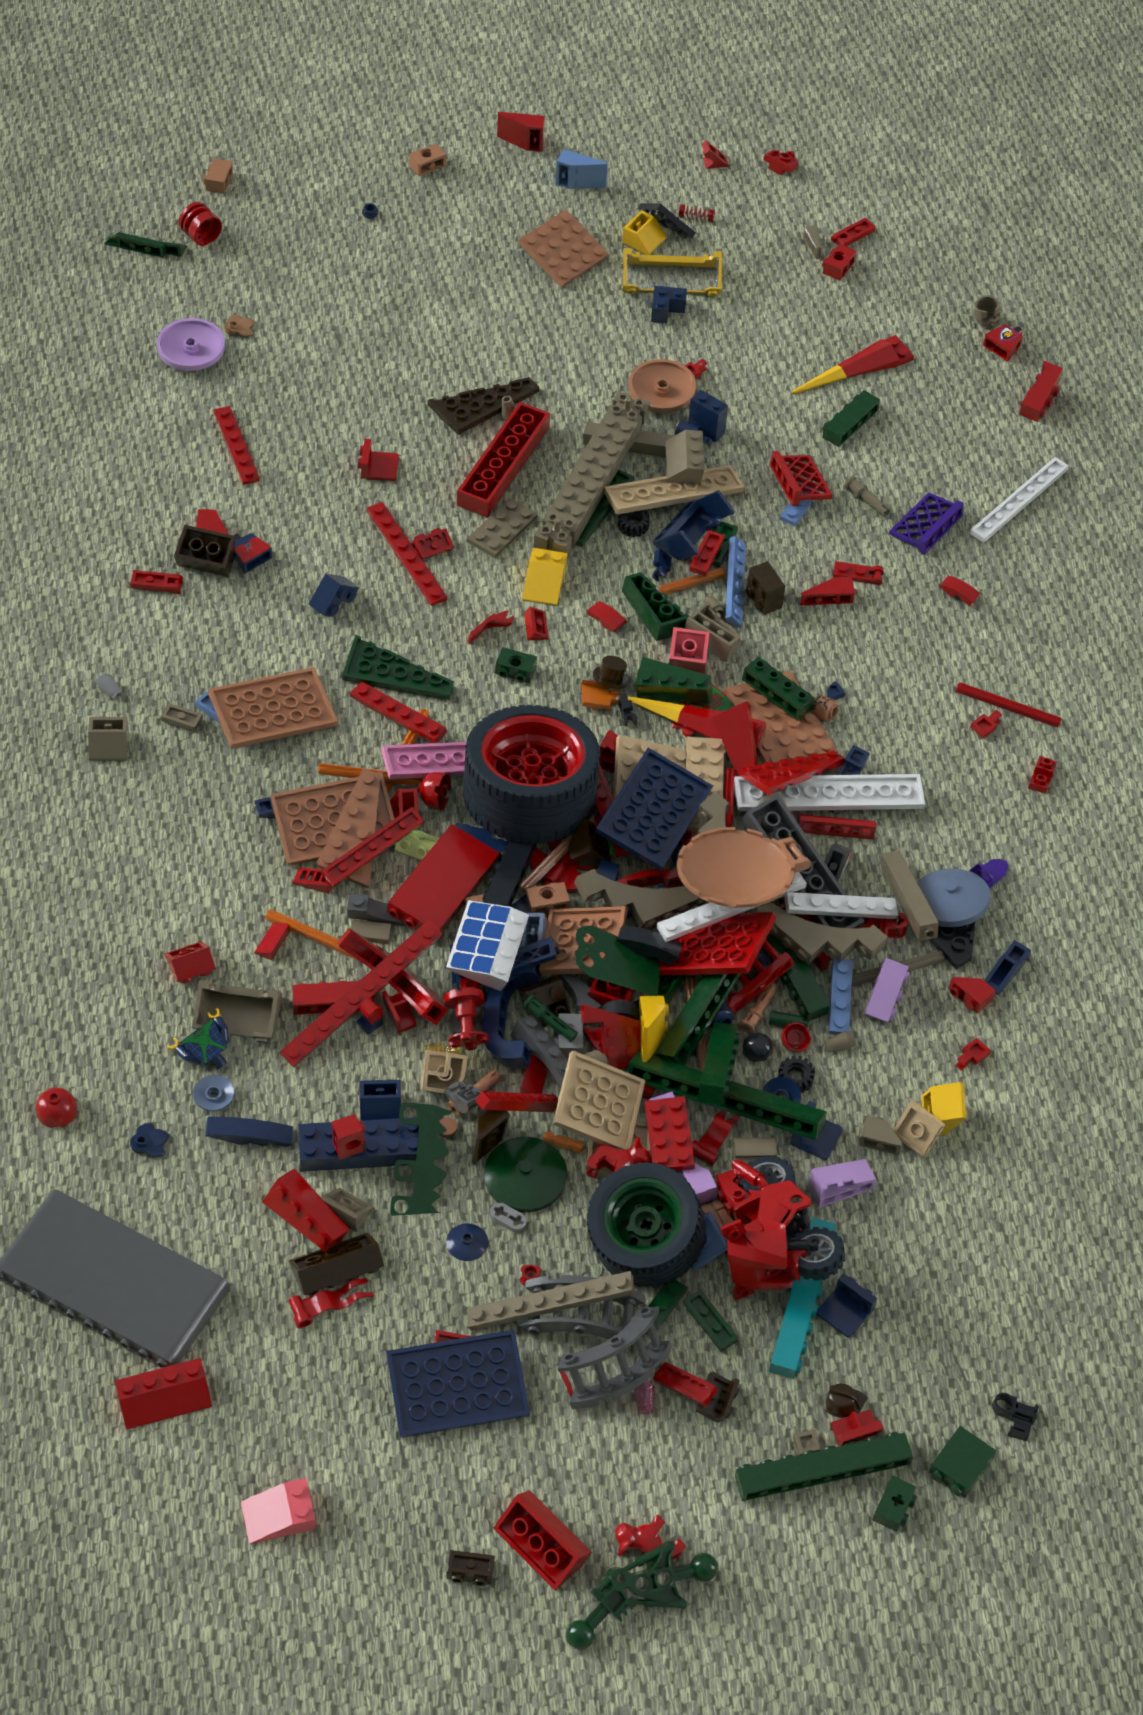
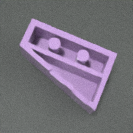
M866 1159L813 1168L808 1190L817 1207L821 1208L874 1189L876 1178Z

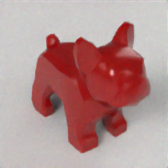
M636 1137L632 1147L627 1150L599 1144L598 1148L587 1160L586 1174L596 1179L597 1171L605 1166L611 1172H615L617 1169L633 1163H651L652 1157L649 1151L642 1147L639 1137Z
M657 1514L653 1518L652 1523L635 1527L627 1523L619 1524L615 1529V1538L619 1545L618 1556L630 1550H639L646 1554L663 1545L658 1532L665 1524V1521L660 1515ZM680 1538L674 1542L675 1548L671 1555V1561L677 1559L686 1548V1545Z

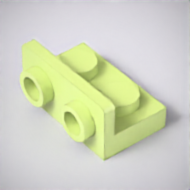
M415 829L396 843L395 850L422 860L439 838Z

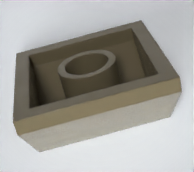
M341 1188L324 1194L321 1197L343 1223L355 1232L359 1230L374 1209L370 1204Z

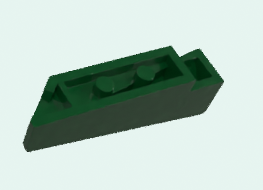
M117 232L111 237L108 236L104 243L105 245L164 258L166 254L182 257L187 248V245L180 243L160 242Z

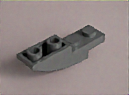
M461 1081L455 1082L448 1087L449 1089L444 1091L447 1099L453 1102L456 1109L461 1113H467L479 1106L475 1100L482 1091L472 1084H464Z

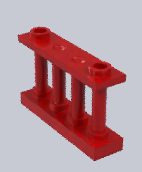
M765 939L762 947L774 961L770 966L764 967L756 958L752 966L759 973L753 980H749L744 973H741L738 980L744 985L738 993H734L731 990L727 996L728 1001L726 1004L733 1014L740 1011L795 964L787 952L783 955L779 954Z

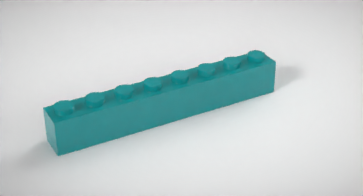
M812 1217L810 1228L819 1227V1229H823L824 1227L828 1228L829 1231H835L836 1224ZM801 1276L800 1281L794 1280L769 1372L794 1379L795 1373H800L803 1361L799 1360L801 1354L806 1353L808 1342L804 1340L806 1335H811L814 1323H810L811 1316L816 1317L819 1305L815 1304L816 1298H821L823 1286H820V1282L826 1279L819 1278V1280L814 1281L811 1278L806 1280Z

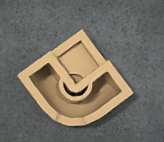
M426 1050L423 1070H421L420 1089L444 1093L452 1083L463 1082L468 1056Z

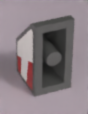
M834 843L830 847L825 864L839 883L853 850Z

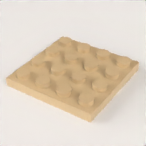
M618 735L616 737L613 801L648 747L686 769V750Z
M572 1051L569 1054L553 1125L599 1144L627 1150L631 1147L645 1080Z

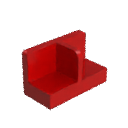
M386 990L382 991L383 1003L397 1032L401 1033L417 1027V1023L409 1009V1002L400 993L389 997Z
M871 1410L860 1413L853 1411L848 1417L831 1422V1427L839 1446H844V1444L851 1441L857 1442L878 1435L883 1430L881 1421H875Z

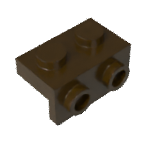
M712 1371L708 1374L706 1381L715 1385L718 1391L706 1407L698 1403L696 1412L719 1423L725 1418H729L732 1413L733 1407L731 1405L739 1393L738 1384L740 1380L735 1378L730 1381Z
M450 1550L446 1579L454 1583H463L465 1581L473 1582L477 1586L491 1585L495 1555Z

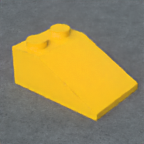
M532 548L522 600L557 606L567 568L568 553Z
M640 996L639 1021H641V1052L643 1062H647L664 1040V1033H668V1021H665V1016L669 1015V1005L665 1004L664 996Z

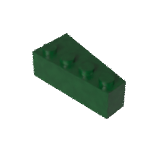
M639 572L625 576L622 592L656 641L672 637L673 627L685 628L689 615L687 613L683 614L676 603L673 605L668 600V596L664 592H659L656 589L657 586L644 574Z
M642 657L635 682L638 698L700 704L710 703L713 692L711 676Z

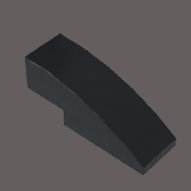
M624 925L621 926L616 940L649 961L654 956L669 966L678 959L682 944L674 939L665 942L660 933Z

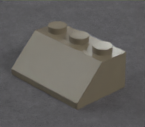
M684 430L665 442L667 481L701 484L704 474L703 431Z

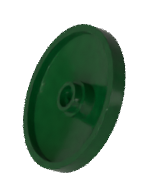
M516 1137L499 1144L488 1156L484 1168L485 1185L492 1198L497 1203L506 1204L518 1212H535L552 1205L562 1194L567 1180L566 1164L559 1151L548 1142L534 1137Z

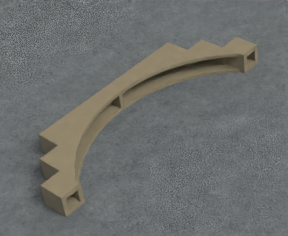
M779 791L775 792L770 796L768 795L763 797L758 804L760 805L761 803L778 794V796L781 798V800L787 807ZM595 869L578 875L574 882L584 903L590 900L595 902L603 897L607 907L626 906L627 912L630 909L639 928L645 926L650 928L657 923L656 921L669 919L677 912L684 913L690 910L693 905L701 906L707 902L693 894L685 886L665 889L640 888L610 880L598 874Z
M717 792L711 794L699 805L698 816L706 824L698 830L697 835L708 830L726 827L725 815L728 812L729 802ZM773 902L747 910L748 913L774 912L776 920L769 933L780 939L786 948H790L800 960L808 964L814 961L824 950L829 957L836 959L838 962H841L854 949L862 957H866L870 961L885 947L888 936L875 925H872L870 928L856 929L825 926L787 913Z

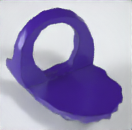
M992 859L986 864L977 863L970 869V872L980 876L990 889L1005 876L1008 864L1003 859Z

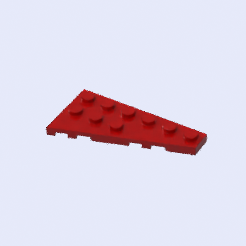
M833 750L823 754L813 753L811 756H797L795 759L790 760L781 759L779 762L748 765L746 768H740L739 776L770 796L774 794L776 789L782 791L786 785L794 786L811 779L812 774L820 775L823 773V770H833L842 766L845 757Z

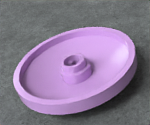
M198 318L174 321L163 328L157 338V351L160 358L167 365L178 370L196 371L210 367L222 357L225 350V339L222 331L215 324Z

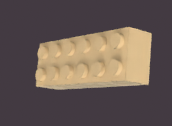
M687 737L685 749L686 770L713 785L707 798L714 792L723 797L724 744L722 739ZM698 812L687 828L695 836L698 830L706 824L700 819Z

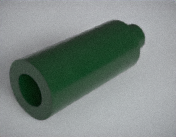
M771 1010L768 1025L786 1027L790 1023L798 1022L808 1028L809 1020L802 1019L800 1015Z

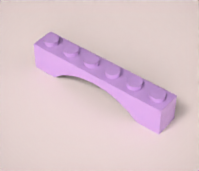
M673 1092L651 1098L649 1101L673 1098L675 1096ZM695 1163V1169L677 1171L691 1184L700 1204L717 1199V1186L709 1170Z

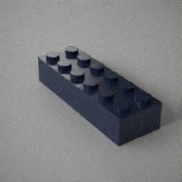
M399 1118L362 1120L365 1127L363 1134L366 1143H363V1152L339 1159L333 1144L332 1122L298 1124L300 1172L395 1166V1162L399 1159L416 1161L419 1125L402 1124Z

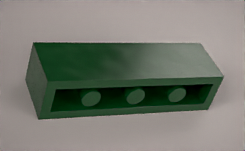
M865 390L859 395L857 394L849 404L847 403L844 406L843 410L834 415L831 421L824 424L822 438L840 447L879 410L880 399Z

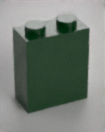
M959 1426L931 1464L929 1473L935 1481L948 1485L955 1495H962L966 1498L993 1461L997 1450L962 1426Z

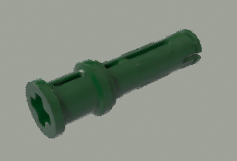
M534 994L530 995L523 1004L522 1009L531 1012L536 1016V1020H543L569 1040L570 1043L573 1042L579 1032L549 1011V1006L547 1004L543 1005L535 999L536 996Z

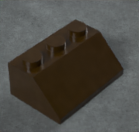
M184 525L174 554L175 561L178 566L229 577L234 561L236 536Z
M478 1106L472 1133L471 1162L474 1165L504 1140L510 1117L507 1111L482 1110Z

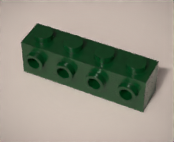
M757 657L744 668L742 680L797 721L812 709L814 697L760 657Z

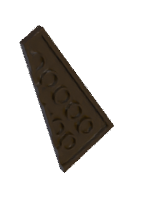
M530 377L510 381L507 385L500 386L496 384L493 385V388L489 389L483 387L460 392L458 396H443L442 399L436 401L429 399L427 400V405L459 435L502 412V398L504 396H510L514 404H517L538 393L539 386Z

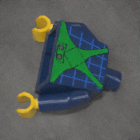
M215 1009L217 1012L215 1016L210 1015L208 1012L210 1020L181 1042L173 1038L176 1044L172 1047L167 1044V1047L184 1061L199 1065L202 1063L205 1065L211 1060L217 1070L223 1067L228 1062L221 1052L227 1048L229 1034L228 1027L221 1017L219 1009Z

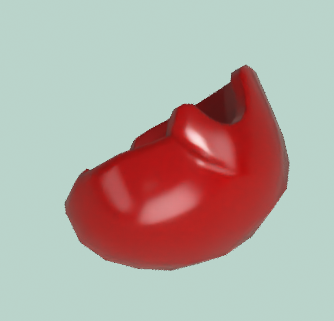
M794 1022L786 1025L783 1029L781 1041L788 1051L797 1053L808 1048L811 1036L804 1024Z

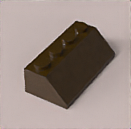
M368 1232L339 1242L326 1252L319 1249L288 1260L298 1286L304 1295H313L326 1287H336L342 1281L358 1279L359 1275L365 1273L372 1274L379 1271V1268L384 1267L378 1243Z

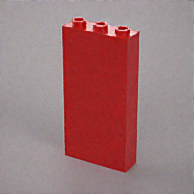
M451 824L388 901L386 912L391 917L405 923L407 927L418 930L425 922L430 920L443 933L465 905V898L472 896L497 864L500 853Z

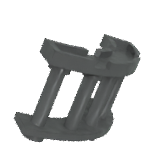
M561 1275V1279L550 1280V1276H543L526 1280L525 1288L532 1293L597 1278ZM634 1290L635 1294L604 1301L601 1323L586 1320L587 1305H583L578 1308L577 1319L561 1318V1310L553 1312V1318L540 1319V1315L535 1316L531 1320L520 1322L519 1327L531 1335L565 1331L575 1332L576 1334L586 1333L610 1339L630 1323L633 1308L645 1303V1295ZM612 1301L618 1302L625 1307L622 1329L610 1325Z
M659 1306L638 1308L630 1323L606 1342L584 1351L562 1355L557 1369L558 1372H570L575 1386L570 1400L572 1409L599 1405L600 1400L609 1397L612 1400L619 1398L642 1385L654 1375L653 1370L658 1365H663L672 1349L670 1340L659 1341L653 1323L659 1313ZM646 1332H648L651 1341L647 1349L642 1339ZM635 1343L640 1358L629 1368L623 1350ZM616 1355L622 1373L608 1380L602 1361ZM593 1365L599 1384L584 1387L578 1369Z

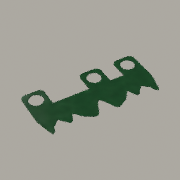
M408 1102L401 1104L399 1121L402 1124L419 1125L416 1161L399 1159L395 1162L394 1179L402 1182H414L413 1197L400 1195L392 1197L390 1209L392 1216L441 1213L432 1206V1203L440 1198V1195L433 1191V1189L443 1182L447 1173L435 1166L433 1161L449 1154L445 1142L438 1135L447 1130L440 1123V1120L444 1116L450 1115L452 1113L450 1110L430 1104ZM407 1107H413L416 1110L417 1115L415 1119H405L403 1112ZM407 1164L411 1167V1174L408 1177L404 1178L398 1174L400 1165ZM398 1200L407 1202L408 1209L405 1213L396 1212L394 1206Z

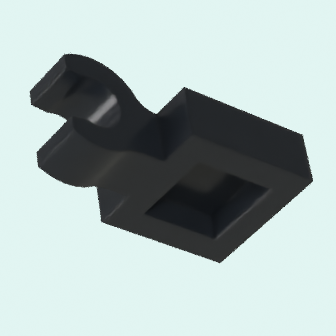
M626 693L619 694L618 706L624 726H628V720H632L634 725H637L638 717L631 712L633 711L632 701L628 700Z

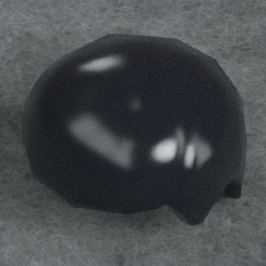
M761 1032L751 1033L743 1041V1054L751 1061H766L773 1053L772 1041L766 1034Z

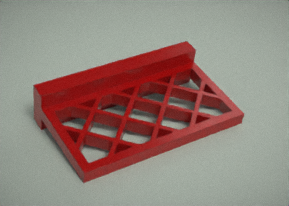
M780 451L772 452L770 467L792 506H798L799 501L832 499L833 494L810 455L782 456Z

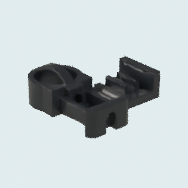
M999 1393L992 1403V1409L998 1416L1012 1418L1011 1421H1014L1013 1426H1010L1007 1436L1027 1441L1031 1425L1034 1424L1037 1418L1036 1413L1039 1406L1035 1404L1032 1407L1017 1402V1397L1011 1396L1008 1393ZM997 1401H1006L1010 1408H1007V1410L1002 1409Z

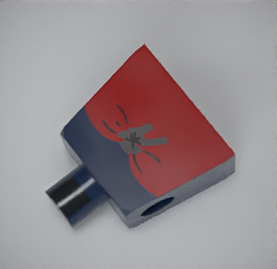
M249 533L244 537H241L239 534L233 535L236 536L234 559L245 574L272 559V547L254 534Z

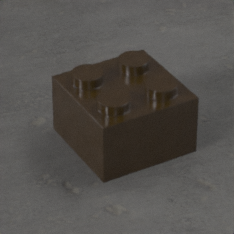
M767 561L749 568L745 591L747 596L753 599L755 608L760 610L763 615L782 609L785 584L770 563Z

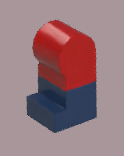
M368 997L363 1000L358 1008L361 1011V1017L356 1021L360 1028L369 1035L383 1025V1010L375 1004L373 998Z

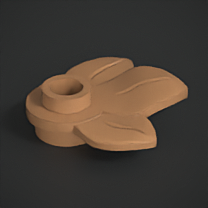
M232 315L228 318L224 328L226 333L232 336L237 334L252 336L253 332L250 328L255 325V322L250 318Z

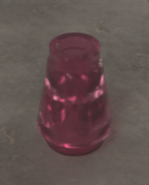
M647 1380L634 1389L642 1414L654 1413L655 1386L652 1384V1381Z

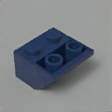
M401 1080L360 1081V1120L399 1118Z

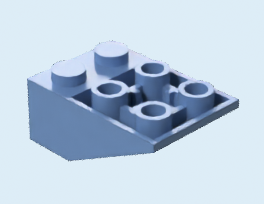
M564 149L556 161L555 184L569 189L606 188L608 163Z

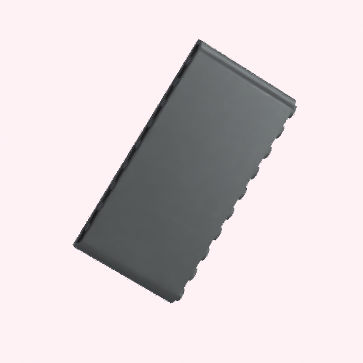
M56 1189L49 1193L0 1259L1 1282L8 1281L12 1283L16 1290L20 1292L23 1290L27 1291L34 1300L47 1302L48 1306L55 1311L62 1310L71 1320L76 1321L78 1319L84 1322V1326L92 1331L95 1329L99 1330L106 1339H115L120 1342L123 1348L136 1350L140 1357L145 1360L150 1358L156 1361L160 1368L180 1363L230 1290L228 1281L220 1275Z

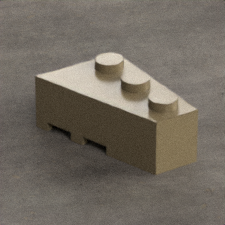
M709 602L687 618L684 629L710 632L708 650L724 661H728L737 653L741 637L728 623L725 624L721 620V615L711 609Z

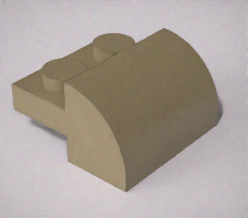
M774 1137L732 1139L734 1160H742L748 1163L755 1161L758 1157L765 1158V1156H771L774 1158L777 1156Z

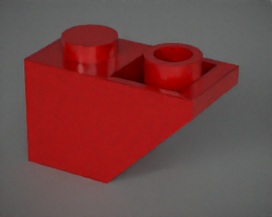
M953 977L948 988L952 996L961 999L969 1010H973L976 1013H979L993 1001L996 992L981 978Z

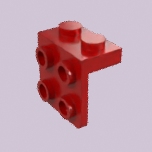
M364 439V445L360 446V456L362 458L358 459V469H361V478L396 480L399 454L372 451L371 439Z

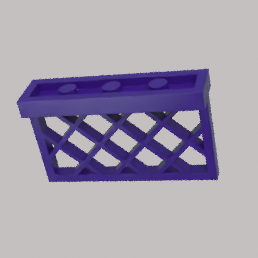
M927 493L889 531V534L917 547L918 552L925 555L963 516L964 503L959 500L953 503L932 493ZM931 499L936 503L927 504L926 502ZM941 507H949L948 510L941 511ZM938 508V511L929 512L928 510ZM926 510V513L917 514V511ZM940 516L938 520H931V517ZM928 518L929 521L919 522V519ZM916 519V523L907 524L908 520ZM930 526L927 530H921V527ZM918 528L919 531L909 532V529ZM906 529V533H898L897 531ZM920 536L918 541L912 539L911 537Z

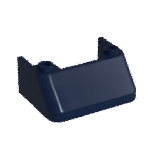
M717 490L685 505L655 537L652 543L657 549L661 548L668 555L678 560L686 561L691 556L699 553L694 544L706 530L710 528L716 529L720 526V521L723 518L734 514L736 511L720 490Z

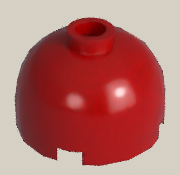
M444 772L430 773L418 784L420 798L429 808L443 810L449 799H445L447 790L451 791L450 775Z
M52 1087L40 1094L35 1110L38 1120L43 1125L49 1128L64 1127L76 1117L77 1104L74 1096L68 1090L61 1087Z

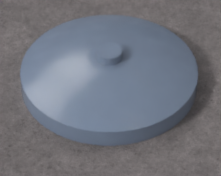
M937 870L927 874L917 882L939 922L938 926L959 927L968 925L980 919L990 906V889L987 883L977 874L967 870Z

